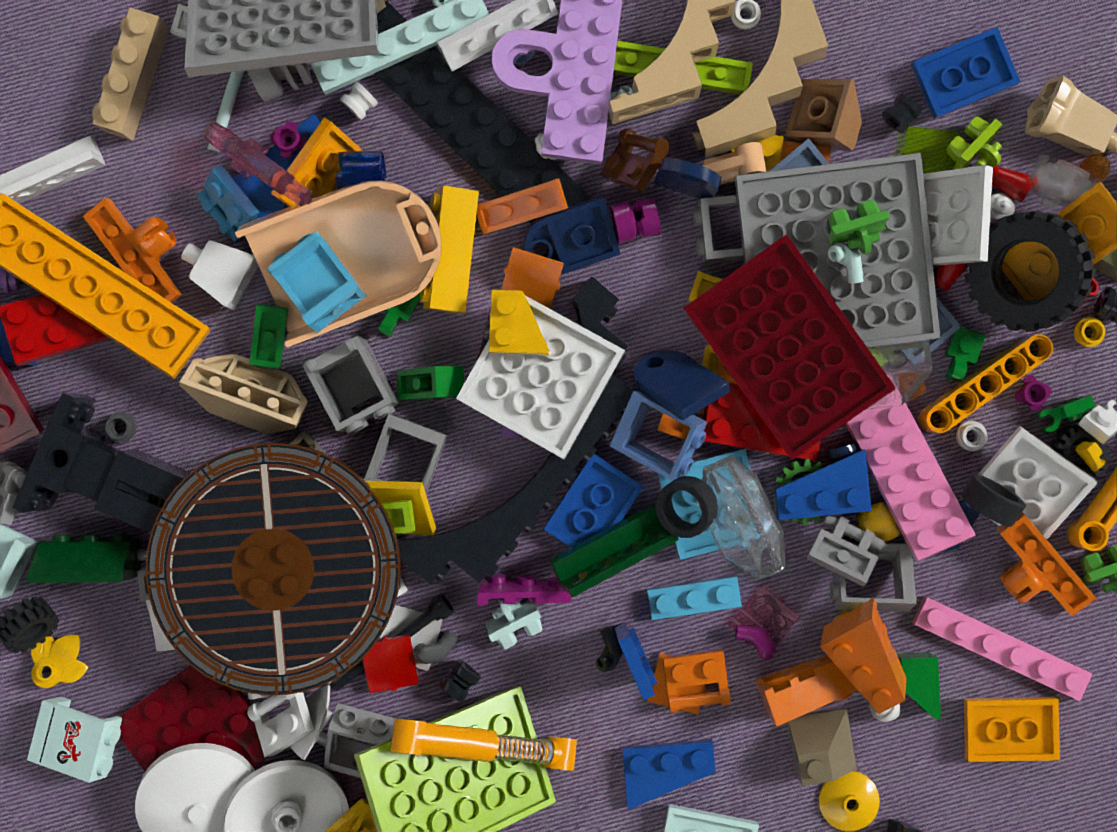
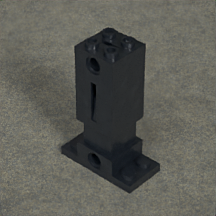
M62 392L12 508L23 513L46 510L55 503L58 494L76 492L97 501L94 509L151 533L165 501L191 472L140 450L121 451L103 443L105 435L84 427L85 423H88L94 414L95 408L93 404L95 399L85 394Z

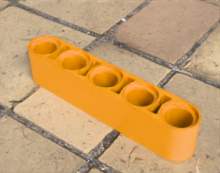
M1042 334L1031 335L1018 340L926 406L918 416L920 427L928 433H944L1046 361L1053 352L1051 340ZM1032 341L1038 346V354L1036 356H1033L1029 350ZM1007 359H1010L1014 364V370L1011 374L1005 370ZM983 376L990 382L987 392H984L980 387V380ZM958 394L963 395L966 404L962 410L958 409L955 404ZM934 411L938 412L941 416V423L938 427H934L930 422L931 414Z

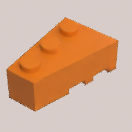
M875 598L824 626L820 645L821 649L879 714L905 701L907 678L895 648L890 643L885 623H882Z
M828 655L755 679L766 713L776 727L833 701L846 700L852 696L851 693L858 691Z

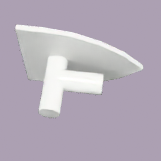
M329 685L316 690L305 699L315 731L289 746L303 760L306 759L315 742L326 747L327 734L322 732L333 714L328 710L330 701Z

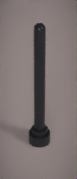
M440 593L430 600L431 604L427 606V611L392 637L410 634V637H412L435 619L437 621L447 619L455 613L454 608L448 599ZM363 659L345 674L333 680L330 684L331 688L334 691H338L365 672Z

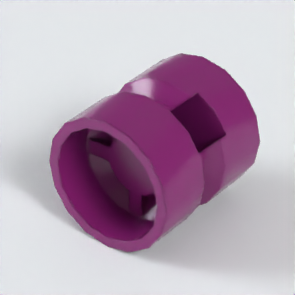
M653 196L637 199L634 205L624 202L610 206L618 244L635 241L637 235H641L645 239L661 234L659 216Z

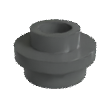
M115 413L107 419L105 432L114 442H127L136 433V422L127 413ZM120 422L126 425V430L123 433H120L117 428Z

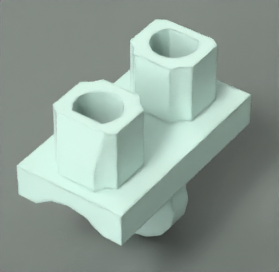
M499 600L501 607L492 611L491 613L494 618L485 622L490 640L492 642L497 641L503 650L514 646L517 642L514 631L524 627L527 635L533 636L543 630L538 606L529 600L523 603L517 601L516 604H503V601Z

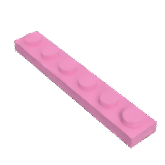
M926 596L923 597L912 621L914 625L1078 701H1081L1092 676V673Z

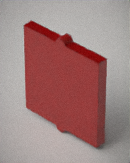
M410 634L390 638L383 636L363 658L369 693L390 689L394 692L397 688L419 684Z

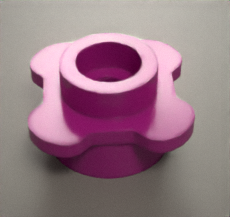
M292 121L286 122L285 125L279 127L270 135L271 142L279 147L280 155L284 158H291L293 152L299 148L302 149L307 142L306 137L300 135L297 131L296 123ZM288 137L291 138V142L289 143L286 142V139Z
M1027 376L1023 380L1022 388L1015 392V400L1027 404L1031 411H1039L1042 409V404L1051 394V388L1047 384L1036 381L1034 376ZM1034 391L1035 396H1031L1030 392Z

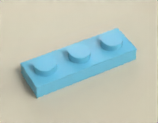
M736 575L647 589L652 620L742 607Z

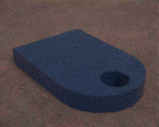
M664 158L659 166L654 184L701 199L714 197L722 178L716 172L696 163L674 158Z
M603 196L537 218L528 227L523 241L524 251L531 252L532 247L536 243L543 242L547 244L548 251L543 257L563 262L561 275L621 255Z
M673 350L652 352L642 357L634 367L635 384L639 391L682 421L729 393V382L682 352Z

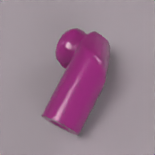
M745 625L736 626V640L753 642L757 648V655L762 660H769L773 657V654L776 652V645L765 629Z

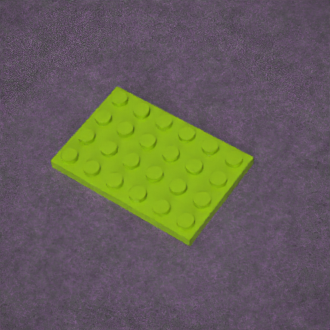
M521 686L511 687L429 722L450 726L489 729L496 731L499 735L537 739ZM392 739L354 754L377 832H497L556 802L547 770L543 764L510 761L509 759L500 760L499 758H494L491 762L423 754L390 752Z

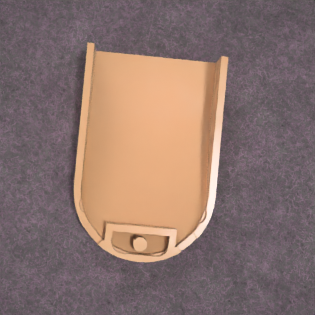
M387 181L362 182L303 201L245 223L235 232L237 238L246 237L276 306L288 308L286 324L288 334L284 341L286 347L410 300L429 284L441 256L440 230L435 216L428 205L411 190ZM316 231L328 243L367 295L319 333H316L306 324L301 317V312L279 282L267 270L278 255L289 252L297 246V242L303 236Z

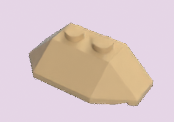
M237 354L214 356L204 360L202 358L193 359L179 382L180 387L209 413L265 434L296 429L308 405L307 399L303 396L291 374L275 368L250 365V359Z

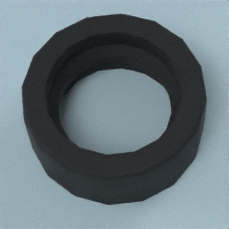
M978 474L972 475L960 494L962 499L977 512L999 524L1009 527L1015 524L1026 507L1024 501L1012 491L992 479Z
M681 476L664 486L657 495L655 503L656 514L661 525L670 534L680 538H692L701 534L714 522L718 512L717 498L712 488L703 480L694 476ZM683 490L697 499L702 514L698 522L689 523L677 515L672 503V497L675 492Z

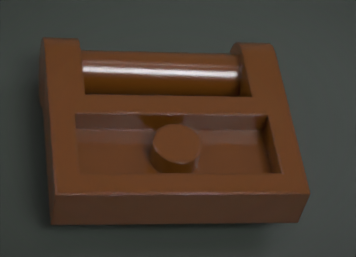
M626 128L619 132V143L612 155L607 159L600 175L608 181L644 192L659 168L662 159L667 155L669 142L660 137L652 139L637 135L634 130ZM634 147L648 150L650 153L645 158L632 154L631 151Z

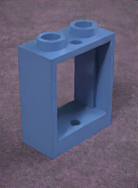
M634 391L610 447L673 481L683 475L686 476L691 470L694 463L691 457L695 448L698 449L706 437L704 429L707 422L695 415H691L682 421L641 391ZM650 406L691 428L675 463L635 442Z

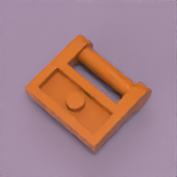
M722 649L662 657L670 713L680 712L682 708L718 703L721 706L731 705L724 651ZM717 683L718 691L679 697L677 695V688Z

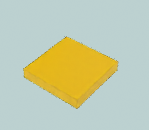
M366 481L381 502L412 499L416 530L410 533L399 534L434 535L436 525L423 482Z

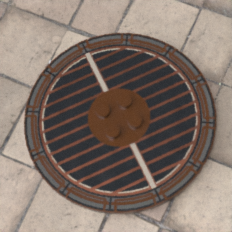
M261 443L233 449L210 459L187 475L173 490L161 508L151 531L146 556V583L152 610L161 630L173 648L193 668L213 681L234 690L259 695H288L315 689L335 680L358 664L378 641L390 620L396 604L401 576L400 551L394 526L387 510L369 484L354 470L334 457L312 448L287 443Z

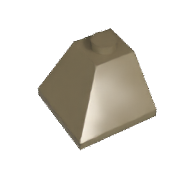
M847 708L808 713L787 722L795 774L802 786L832 782L857 769Z

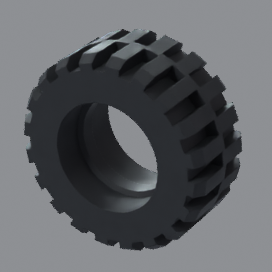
M1043 211L1015 213L1002 217L995 224L990 225L988 262L965 264L970 266L969 273L965 274V283H970L972 291L968 292L971 300L976 299L980 306L977 309L982 315L988 314L991 316L990 321L998 326L1001 324L1006 325L1008 330L1018 331L1022 329L1026 332H1032L1054 326L1077 311L1084 304L1085 297L1090 294L1093 287L1091 286L1092 278H1095L1096 268H1093L1092 262L1095 259L1094 251L1089 249L1087 245L1089 240L1084 233L1081 234L1076 229L1077 225L1062 219V216L1058 214L1045 213ZM1022 242H1038L1047 246L1058 261L1059 279L1055 288L1048 295L1037 300H1024L1015 296L1007 288L1003 280V260L1011 248Z

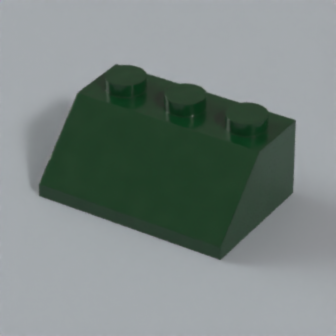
M68 534L50 535L49 541L39 542L26 576V583L123 582L138 577L137 571L141 570V561L137 559V549H141V539L130 540V534L111 535V540H100V534L81 535V540H70V535Z

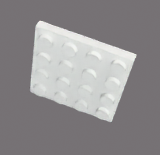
M526 296L549 347L550 355L490 353L488 341L456 399L565 460L625 350Z

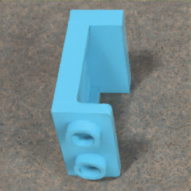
M317 231L303 236L297 242V246L287 253L278 255L267 268L301 312V317L306 324L316 333H319L367 296Z

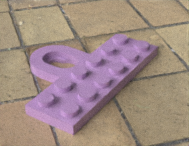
M561 0L556 34L517 29L504 34L495 44L492 52V70L498 82L513 92L548 97L541 150L542 157L602 164L622 0ZM532 51H541L550 57L552 68L543 76H531L515 68L513 60L519 54L526 55Z

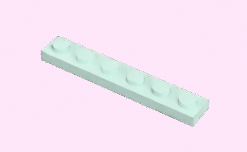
M453 0L379 33V54L319 61L311 65L323 92L327 95L438 45L437 42L489 15L483 0Z

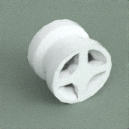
M357 81L352 85V91L340 98L342 103L361 121L366 117V111L378 104L376 99Z

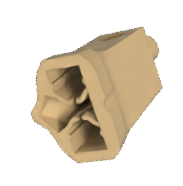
M1064 75L1050 78L1027 110L1028 118L1025 134L1035 138L1049 139L1086 157L1104 153L1105 150L1117 155V133L1114 132L1117 125V114L1079 91L1072 81Z

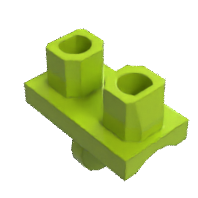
M976 116L964 130V133L975 141L970 145L960 136H957L945 151L956 161L953 170L967 168L976 157L979 158L975 162L976 166H997L1001 162V155L998 151L1002 148V145L997 141L992 145L989 143L995 138L996 132L1003 124L997 119L989 124Z

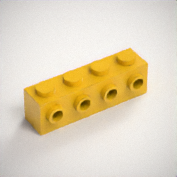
M443 185L436 189V193H432L430 210L434 211V216L440 230L441 256L431 281L420 292V301L424 302L423 309L455 314L466 313L479 191Z

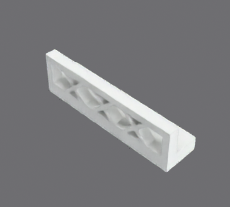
M515 0L437 42V47L451 71H454L493 50L497 41L504 34L517 29L530 30L558 15L554 0Z
M88 136L0 175V194L3 193L20 204L104 167L106 164L95 139Z

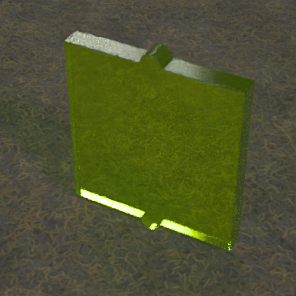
M909 126L906 130L905 148L902 149L901 154L921 153L923 174L953 170L956 161L945 151L948 145L957 136H960V132Z

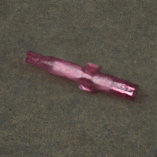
M213 122L206 127L204 131L205 140L231 158L233 161L229 166L243 177L248 179L250 174H253L281 195H285L301 207L304 203L308 205L311 203L310 195L313 192L298 182L292 174L265 156L268 149L254 138L250 137L245 142L217 122Z

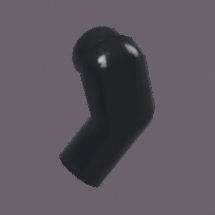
M613 625L599 631L605 643L600 657L596 659V667L601 672L612 671L623 654Z

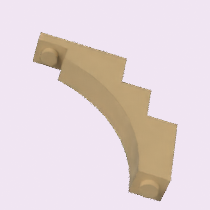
M686 0V10L677 33L663 53L650 66L634 77L633 94L622 93L609 102L608 114L612 125L699 98L702 83L694 63L716 57L719 41L712 22L732 16L736 0Z
M781 0L779 32L775 46L759 76L747 90L729 105L710 116L696 121V132L692 133L696 149L703 150L705 159L733 150L745 143L757 142L775 136L777 125L770 106L800 97L803 85L796 67L826 57L828 44L812 0Z

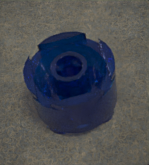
M382 151L339 152V168L342 172L336 173L337 190L362 182L385 181L387 179L385 157Z

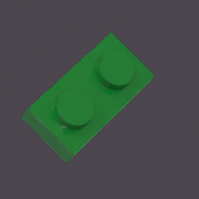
M260 303L256 305L250 365L281 368L288 316L287 307Z

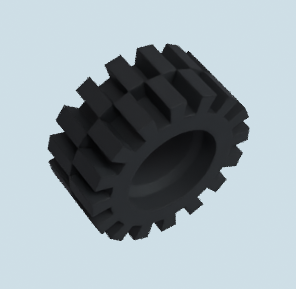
M1079 425L1067 426L1064 428V431H1058L1056 433L1058 437L1052 438L1050 442L1054 444V447L1051 449L1091 477L1102 475L1099 471H1106L1109 466L1104 465L1097 472H1093L1086 463H1075L1070 456V448L1075 442L1079 440L1096 442L1103 452L1100 459L1105 460V462H1111L1112 456H1107V451H1112V446H1106V442L1102 444Z
M34 596L30 601L28 598L22 600V604L19 605L16 602L12 605L14 607L12 610L6 609L3 612L5 616H0V640L9 652H27L28 647L34 649L37 647V643L41 642L42 644L46 641V636H52L54 633L52 630L58 627L59 618L43 597L38 598Z

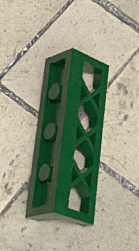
M655 504L556 555L549 559V562L559 585L573 598L677 542L679 538L670 534L661 525L656 514Z

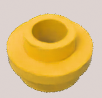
M1094 317L1083 318L1074 327L1075 340L1084 347L1097 346L1105 337V326L1099 319ZM1086 327L1092 330L1090 338L1086 337L1084 333Z

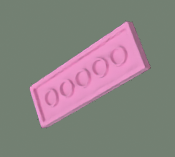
M887 372V376L896 389L845 424L859 451L862 449L866 450L867 467L916 562H919L971 539L976 534L890 372Z

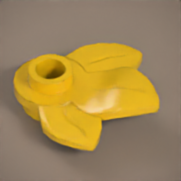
M79 635L63 636L54 641L52 636H46L44 643L41 644L39 642L36 644V648L31 649V656L35 663L31 671V677L33 682L41 688H52L59 684V682H76L89 668L82 661L76 660L80 650ZM50 667L52 670L51 675L48 678H43V669Z

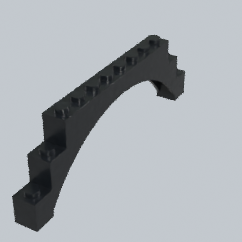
M591 276L569 302L576 309L578 325L626 350L628 346L600 323L603 320L607 324L616 314L618 309L615 307V304L619 299ZM623 354V356H622L620 362L618 363L616 369H617V368L621 365V363L626 359L627 356H626L625 354ZM612 374L565 460L551 452L538 472L515 495L498 508L473 522L431 536L397 539L400 560L430 584L434 579L441 581L451 568L447 564L450 560L478 583L483 578L489 581L499 568L496 565L497 561L503 554L508 557L518 546L519 543L516 541V538L522 531L527 534L538 522L535 516L543 507L547 510L557 499L558 496L555 494V491L561 484L567 486L577 475L574 469L581 460L586 463L597 450L593 447L600 437L605 440L616 427L613 424L614 420L619 414L623 416L634 391Z

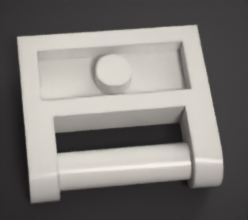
M303 692L288 695H272L262 702H255L247 709L249 718L255 723L264 757L275 756L315 731ZM287 700L290 701L291 707L269 719V711Z

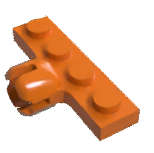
M110 198L102 199L83 216L126 274L171 303L182 296V293L159 262L161 256L176 245L174 232L172 231L169 234L165 232L169 228L166 222L159 217H149L134 229Z
M1023 512L1013 526L1001 525L997 528L1000 535L1019 556L1018 562L1000 576V580L1005 585V588L1011 595L1016 597L1015 599L1018 602L1026 603L1041 591L1047 590L1052 593L1071 616H1074L1097 599Z

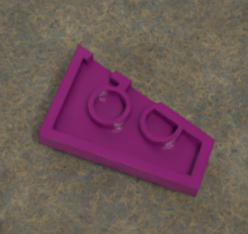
M495 573L489 581H486L484 578L482 579L477 595V605H488V599L497 598L502 600L503 604H516L522 598H528L530 602L535 604L571 603V596L559 585L556 577H550L548 581L536 580V577L531 575H520L517 579L505 578L504 574Z

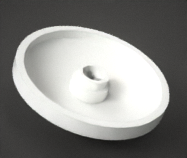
M187 744L166 752L149 766L137 790L135 813L141 831L224 832V815L227 803L237 786L255 769L237 752L216 744Z
M300 760L274 762L252 772L234 790L225 810L224 832H325L349 810L348 802L340 783L324 768Z

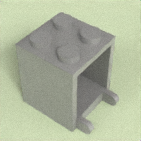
M359 336L345 340L339 346L314 359L305 361L306 363L302 365L336 431H346L348 434L357 433L369 426L368 420L372 418H379L381 420L387 417L388 414L396 412L394 406L400 404L367 340ZM377 395L379 396L380 402L357 414L353 412L352 408Z

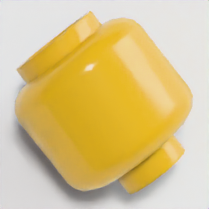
M877 502L871 506L872 511L859 512L857 515L859 524L855 527L863 531L868 529L874 532V536L884 540L885 543L900 535V529L884 502Z

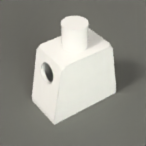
M212 240L206 243L203 250L191 243L188 244L181 257L182 260L194 266L189 274V278L222 305L235 310L259 267L252 254Z

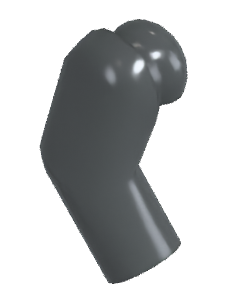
M446 630L437 644H418L414 648V656L423 664L441 662L447 657L458 637Z

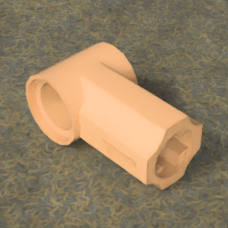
M758 142L739 145L735 148V152L706 159L703 165L721 176L720 185L735 181L734 177L738 175L766 172L762 144Z

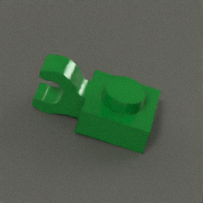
M420 294L404 303L386 309L385 311L388 313L378 329L379 332L391 337L399 319L409 322L420 302Z
M960 327L950 336L944 355L952 358L945 378L955 382L964 379L967 364L975 365L977 363L985 335Z
M1091 395L1078 396L1055 405L1051 409L1040 410L1035 416L1040 418L1047 415L1050 418V424L1047 427L1041 428L1042 432H1053L1058 429L1063 418H1068L1069 421L1083 418L1087 415L1086 410L1096 406Z

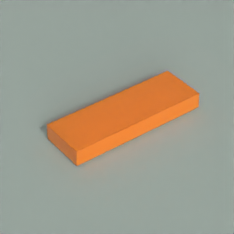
M558 178L478 204L476 215L482 234L485 235L567 209L568 205Z

